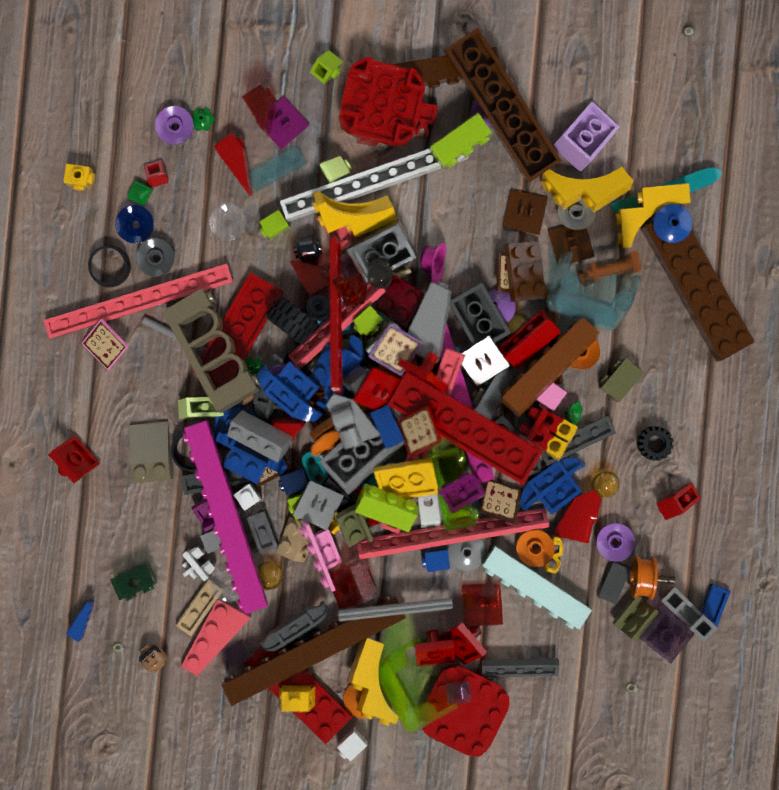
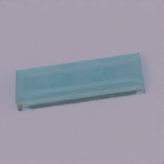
M298 147L250 172L251 183L256 192L306 165Z

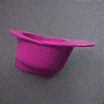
M440 243L438 247L424 246L420 259L422 270L431 276V282L435 284L438 281L442 282L444 261L447 252L445 243Z

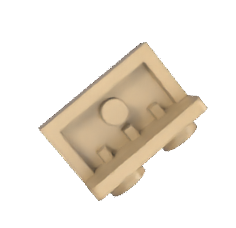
M289 517L276 553L293 561L304 562L309 551L306 546L308 541L300 532L302 527L300 520ZM310 525L312 533L314 534L317 527L314 525Z

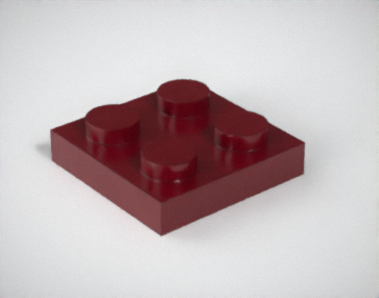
M394 275L376 309L404 328H409L426 294L398 275Z

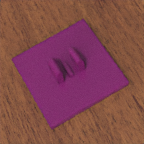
M284 96L256 121L281 150L310 125Z

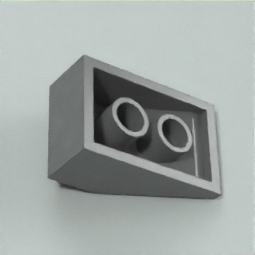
M399 219L380 228L347 249L365 283L415 259L417 255Z

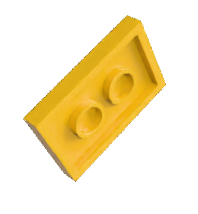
M432 458L374 467L378 488L394 493L399 497L405 499L438 494V491H440Z

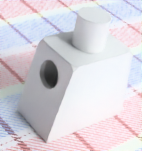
M437 494L418 497L421 528L440 526ZM430 500L432 506H425V501Z

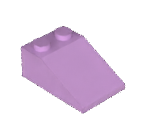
M591 102L554 143L553 147L581 172L600 152L620 126L596 104Z

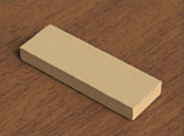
M208 578L175 626L189 636H192L224 588Z

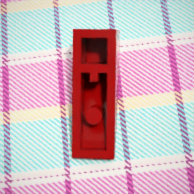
M231 133L213 147L248 195L251 196L253 191L247 153L243 149L246 145L240 137L235 138Z

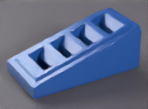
M92 599L85 603L66 632V635L77 642H80L84 637L94 605Z

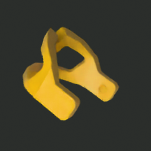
M558 537L552 538L554 545H560L559 553L553 556L557 563L556 567L551 568L546 564L544 565L545 572L555 574L560 568L561 561L558 557L563 555L564 545L561 538Z

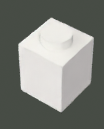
M252 483L234 494V497L244 511L262 499Z
M354 727L338 742L337 748L339 750L337 751L343 759L347 758L351 762L367 747L368 741Z

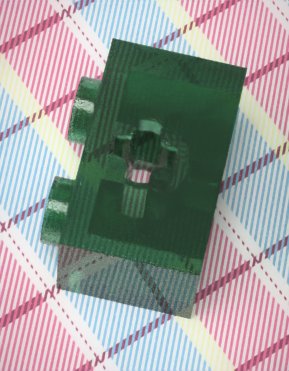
M149 561L110 579L119 601L124 598L126 601L137 597V592L142 590L143 593L154 589L153 585L158 582ZM133 580H134V581L138 580V582H139L137 585H135V584L132 585V584H131V582H132Z

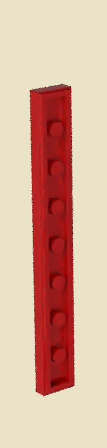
M330 238L331 389L334 393H342L341 244L337 238Z

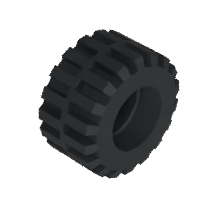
M281 296L277 298L265 314L269 321L301 344L306 342L318 326L316 321Z

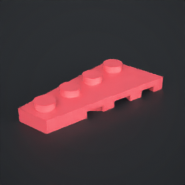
M217 599L181 667L198 676L251 616Z

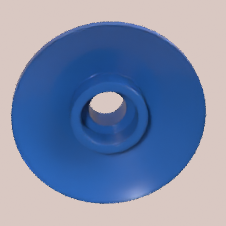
M668 204L660 208L655 214L653 228L661 240L668 243H677L684 240L691 232L692 218L684 207L677 204ZM672 219H675L677 221L676 226H673L671 224Z

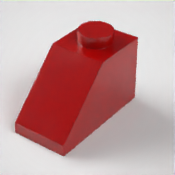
M284 414L279 420L275 418L270 425L293 436V440L307 421Z
M691 482L666 495L656 504L664 519L668 520L684 514L701 498Z

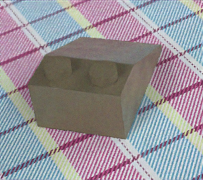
M168 422L130 425V471L132 483L171 480L174 478Z

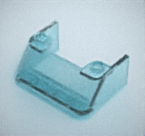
M562 253L547 298V307L553 312L577 320L583 317L590 324L604 329L612 330L617 328L633 305L642 276H629L624 291L617 293L613 302L610 303L577 292L579 279L575 274L568 272L573 253Z

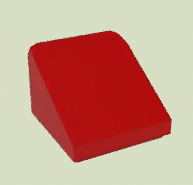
M162 160L144 165L146 179L151 188L169 182Z

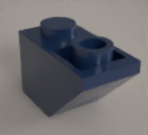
M303 467L281 475L278 484L281 492L285 491V494L289 495L306 488L309 480Z

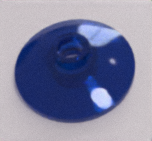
M129 205L118 213L115 227L118 235L123 240L129 243H141L152 234L154 220L146 208L140 205ZM134 222H139L138 228H133Z

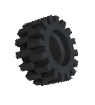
M659 426L647 427L638 435L637 445L639 448L637 449L646 459L660 461L667 458L668 454H671V449L674 447L672 442L674 440L671 438V433L665 428ZM652 436H658L662 440V446L657 451L651 450L648 446V441Z

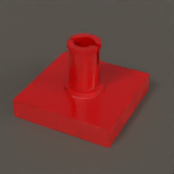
M428 351L421 366H416L402 358L399 359L397 366L403 370L413 373L416 377L430 383L441 391L445 392L448 384L431 373L439 359L436 354Z
M75 435L48 454L58 466V473L63 477L67 476L73 483L79 481L101 464Z
M461 622L445 630L440 637L443 641L453 640L454 653L465 665L483 657L487 651L476 639L482 633L481 629L476 631L479 626L473 624L468 630Z
M438 630L426 632L428 643L415 644L417 667L455 663L453 640L439 641Z

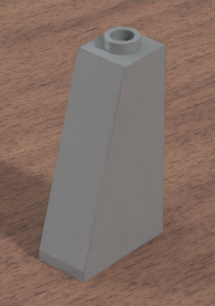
M440 281L437 284L431 282L407 333L423 343L416 354L425 358L428 351L439 357L436 363H439L441 360L452 291L447 289L448 285Z

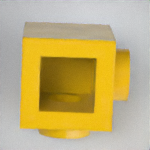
M66 164L63 183L73 186L72 189L84 191V188L90 189L91 184H94L95 181L93 170L86 166Z

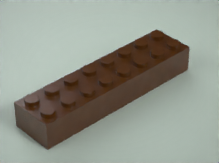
M479 27L444 50V53L526 182H531L562 161Z
M672 219L671 224L673 226H676L677 221L675 219ZM653 222L642 228L641 231L715 361H722L754 343L753 337L692 230L684 240L677 243H668L656 235Z

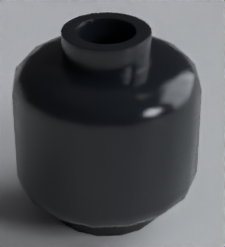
M313 236L298 239L296 247H293L295 258H300L302 263L319 260L320 254H322L319 239L316 240Z

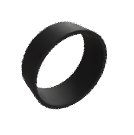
M103 246L91 254L88 261V270L93 280L99 285L116 287L128 278L131 263L128 255L119 247ZM104 248L118 251L124 259V271L113 282H101L91 272V261L94 255Z
M183 431L173 440L171 455L178 467L185 471L194 472L197 467L183 464L177 455V445L183 437V433H185Z

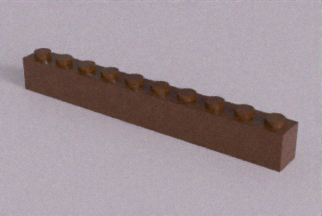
M387 595L380 599V603L376 605L371 603L365 607L399 604L395 596ZM405 614L347 620L340 623L335 621L328 625L329 629L323 632L321 629L311 634V638L304 640V638L299 639L293 643V647L289 649L287 647L281 648L276 651L277 655L271 658L266 656L259 660V664L253 667L250 664L242 668L241 673L237 675L232 673L224 677L221 686L232 707L406 619Z

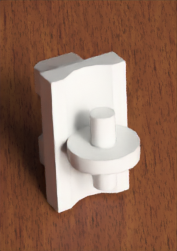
M200 546L191 550L188 549L182 554L188 561V563L182 564L186 570L182 575L186 577L189 574L193 580L199 575L205 581L211 576L210 574L216 568V565L210 559L203 565L199 562L198 559L205 554Z

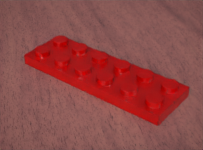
M251 272L222 320L223 329L221 332L231 336L236 346L234 355L243 360L246 359L268 321L265 314L279 296L282 297L284 293ZM217 337L210 341L200 358L204 365L220 357L225 352L227 343L224 337ZM230 360L209 372V375L214 384L220 388L235 378L240 367L236 360Z
M260 646L244 665L248 666L251 664L253 667L259 664L260 659L266 656L271 658L277 655L276 651L278 650L267 652ZM306 669L268 688L279 698V685H315V706L307 712L293 713L324 744H327L353 717Z

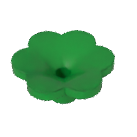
M197 108L194 110V115L191 116L194 128L197 131L202 129L204 131L210 130L211 124L215 120L207 108L202 110Z
M248 357L245 360L248 372L256 374L258 377L262 361L259 358L253 359Z
M575 401L574 404L570 405V408H565L564 414L568 416L570 423L574 425L580 421L582 406H580L579 401Z

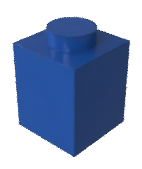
M447 548L424 551L425 556H421L423 568L427 567V572L450 569Z

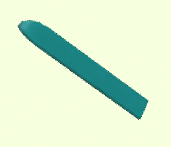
M706 168L660 186L689 183L690 192L715 183L722 175V171L718 168ZM637 194L611 204L615 215L619 214L618 210L641 207V204H638Z

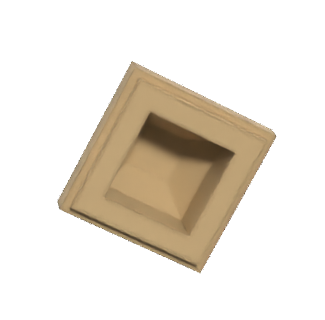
M407 263L389 272L392 278L394 275H398L405 279L411 273V270Z

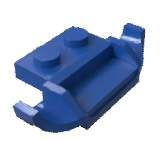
M353 335L350 336L348 349H344L342 352V379L356 366L362 367L364 364L362 342ZM326 344L310 378L325 387L323 391L326 393L320 401H317L316 405L327 409V403L333 394L347 397L349 392L344 384L342 393H334L331 389V346Z
M290 361L279 375L273 374L266 364H263L259 369L258 380L264 391L263 393L290 416L304 421H318L323 415L321 411L313 408L309 402L320 385Z
M228 432L218 433L215 441L231 449L223 467L256 484L259 483L267 467L283 475L287 467L283 457L276 462L228 437Z
M566 458L556 461L528 482L521 495L520 506L526 511L532 504L541 501L549 513L553 515L582 493L571 477L574 476V473L586 467V465L580 458Z

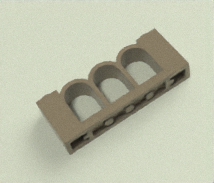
M201 288L162 311L216 412L223 413L261 390L259 387L260 383L256 374L248 372L247 363L242 358L234 355L235 342L231 336L221 332L223 329L222 318L217 312L213 311L216 308L213 303L215 299L210 291L207 292ZM205 314H211L214 319L213 328L205 335L191 342L184 326ZM217 337H224L227 343L225 352L220 357L204 365L196 349ZM230 360H236L240 367L238 376L217 389L209 372Z

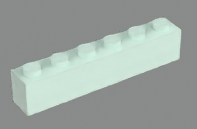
M493 545L482 562V566L485 567L484 572L492 577L494 574L501 578L499 581L507 587L510 585L517 588L516 593L524 598L526 595L533 599L531 602L539 608L542 606L549 609L547 613L556 619L558 616L565 620L563 623L571 629L576 627L580 630L592 611L588 606L495 545Z

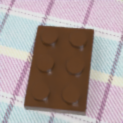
M540 241L504 244L511 302L546 299Z

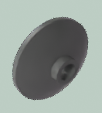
M151 238L144 241L136 253V262L140 270L153 277L162 276L169 272L175 260L174 251L170 244L159 238ZM155 255L160 256V259L157 262L153 260V257Z

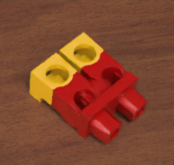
M532 407L527 417L535 421L533 427L523 422L518 432L526 438V441L542 449L557 461H560L578 426L548 412L544 408L541 411Z

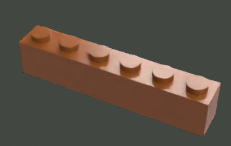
M583 317L579 321H573L569 326L570 330L566 334H560L555 340L557 343L552 348L550 346L547 347L542 353L543 357L539 361L537 359L534 360L529 366L530 370L526 374L521 373L515 380L517 383L512 388L508 386L503 391L502 403L518 418L598 339L600 332Z

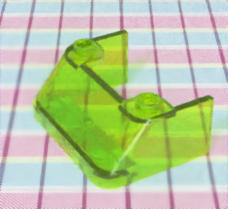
M459 447L428 454V458H432L440 490L444 484L457 481L458 476L465 473L462 463L466 462L464 450L460 451ZM438 494L445 523V532L476 525V519H479L477 507L473 508L471 503L456 513H451L443 496Z
M419 637L393 651L379 662L378 671L379 683L404 729L411 733L423 729L459 708V705L454 703L438 713L435 706L428 702L416 707L398 672L407 666L408 657L406 652L415 648V644L423 643V640Z

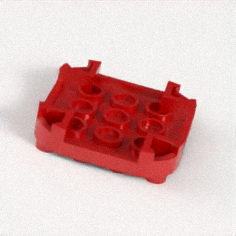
M364 57V59L356 61L351 66L347 75L340 106L339 122L341 129L354 137L390 146L406 145L412 139L417 129V121L425 92V83L422 77L417 73V70L411 67L406 69L372 60V57Z
M457 663L449 665L444 669L442 668L439 672L434 686L423 708H421L419 715L420 727L429 737L465 755L480 757L491 746L508 712L510 705L509 696L501 684L465 668L464 665Z

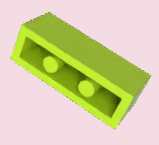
M478 113L432 145L430 152L442 169L446 167L450 169L458 163V158L461 156L467 157L473 153V148L478 144L480 146L486 144L490 140L489 137L492 132Z
M365 484L356 500L355 513L409 532L418 516L419 504L413 500L399 497L394 493L383 491L376 486Z

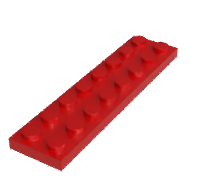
M407 371L388 403L390 407L405 416L429 405L439 435L521 485L525 483L543 453L542 449Z

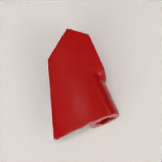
M594 489L573 499L555 528L553 535L589 543L592 527L597 520L601 504V498Z

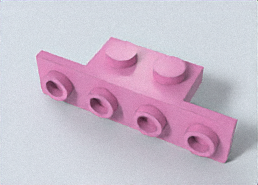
M300 520L302 526L300 532L308 541L306 546L309 553L315 558L313 564L316 570L321 573L320 581L324 588H328L333 592L335 587L328 569L342 563L331 533L329 529H322L313 534L310 525L305 520Z

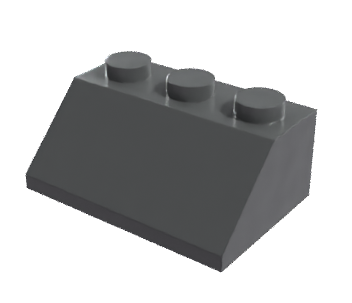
M483 283L450 301V308L472 346L488 335L493 342H496L511 333Z

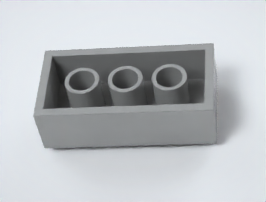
M369 416L368 420L378 431L372 416ZM381 436L363 441L357 446L344 449L341 442L319 462L349 495L374 472V467L381 466L405 443L401 442L386 449Z

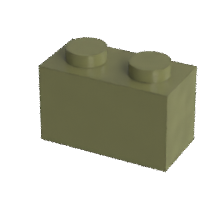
M627 358L618 359L612 366L614 370L611 374H606L600 380L601 386L599 389L615 402H620L644 373Z

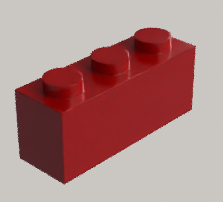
M541 309L505 340L498 349L504 358L518 370L561 331Z

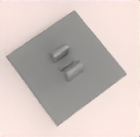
M309 480L292 515L327 530L344 495Z

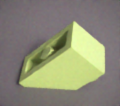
M341 156L320 164L321 171L329 184L351 176L349 170L352 168L347 159L343 160Z
M191 397L178 400L179 419L224 416V413L216 412L209 397Z

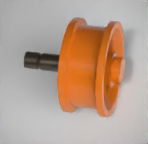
M634 556L629 573L631 597L647 596L649 600H653L656 594L657 583L675 584V576L658 575L655 557H651L648 560Z

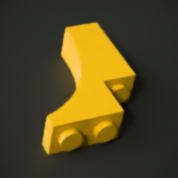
M623 167L610 174L593 179L568 178L549 169L543 173L541 184L545 191L550 192L554 202L558 206L560 205L563 210L583 199L584 205L594 213L631 190L633 179Z
M689 183L640 188V192H637L638 204H641V207L618 210L619 214L615 215L616 225L620 227V233H617L618 245L621 244V248L631 247L633 239L642 224L663 206L691 203Z
M321 191L312 193L315 199L312 205L316 213L320 212L321 215L317 217L321 227L326 226L328 233L346 226L348 232L352 231L356 238L397 220L388 195L365 203L351 204L332 200Z
M366 638L359 643L346 681L352 684V688L362 691L356 711L362 712L361 716L372 720V717H376L379 719L378 723L387 726L390 723L397 724L399 717L386 703L379 684V661L384 644Z

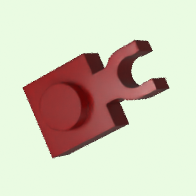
M421 103L418 121L421 124L417 128L416 135H419L420 129H425V137L429 136L428 124L434 125L438 105Z

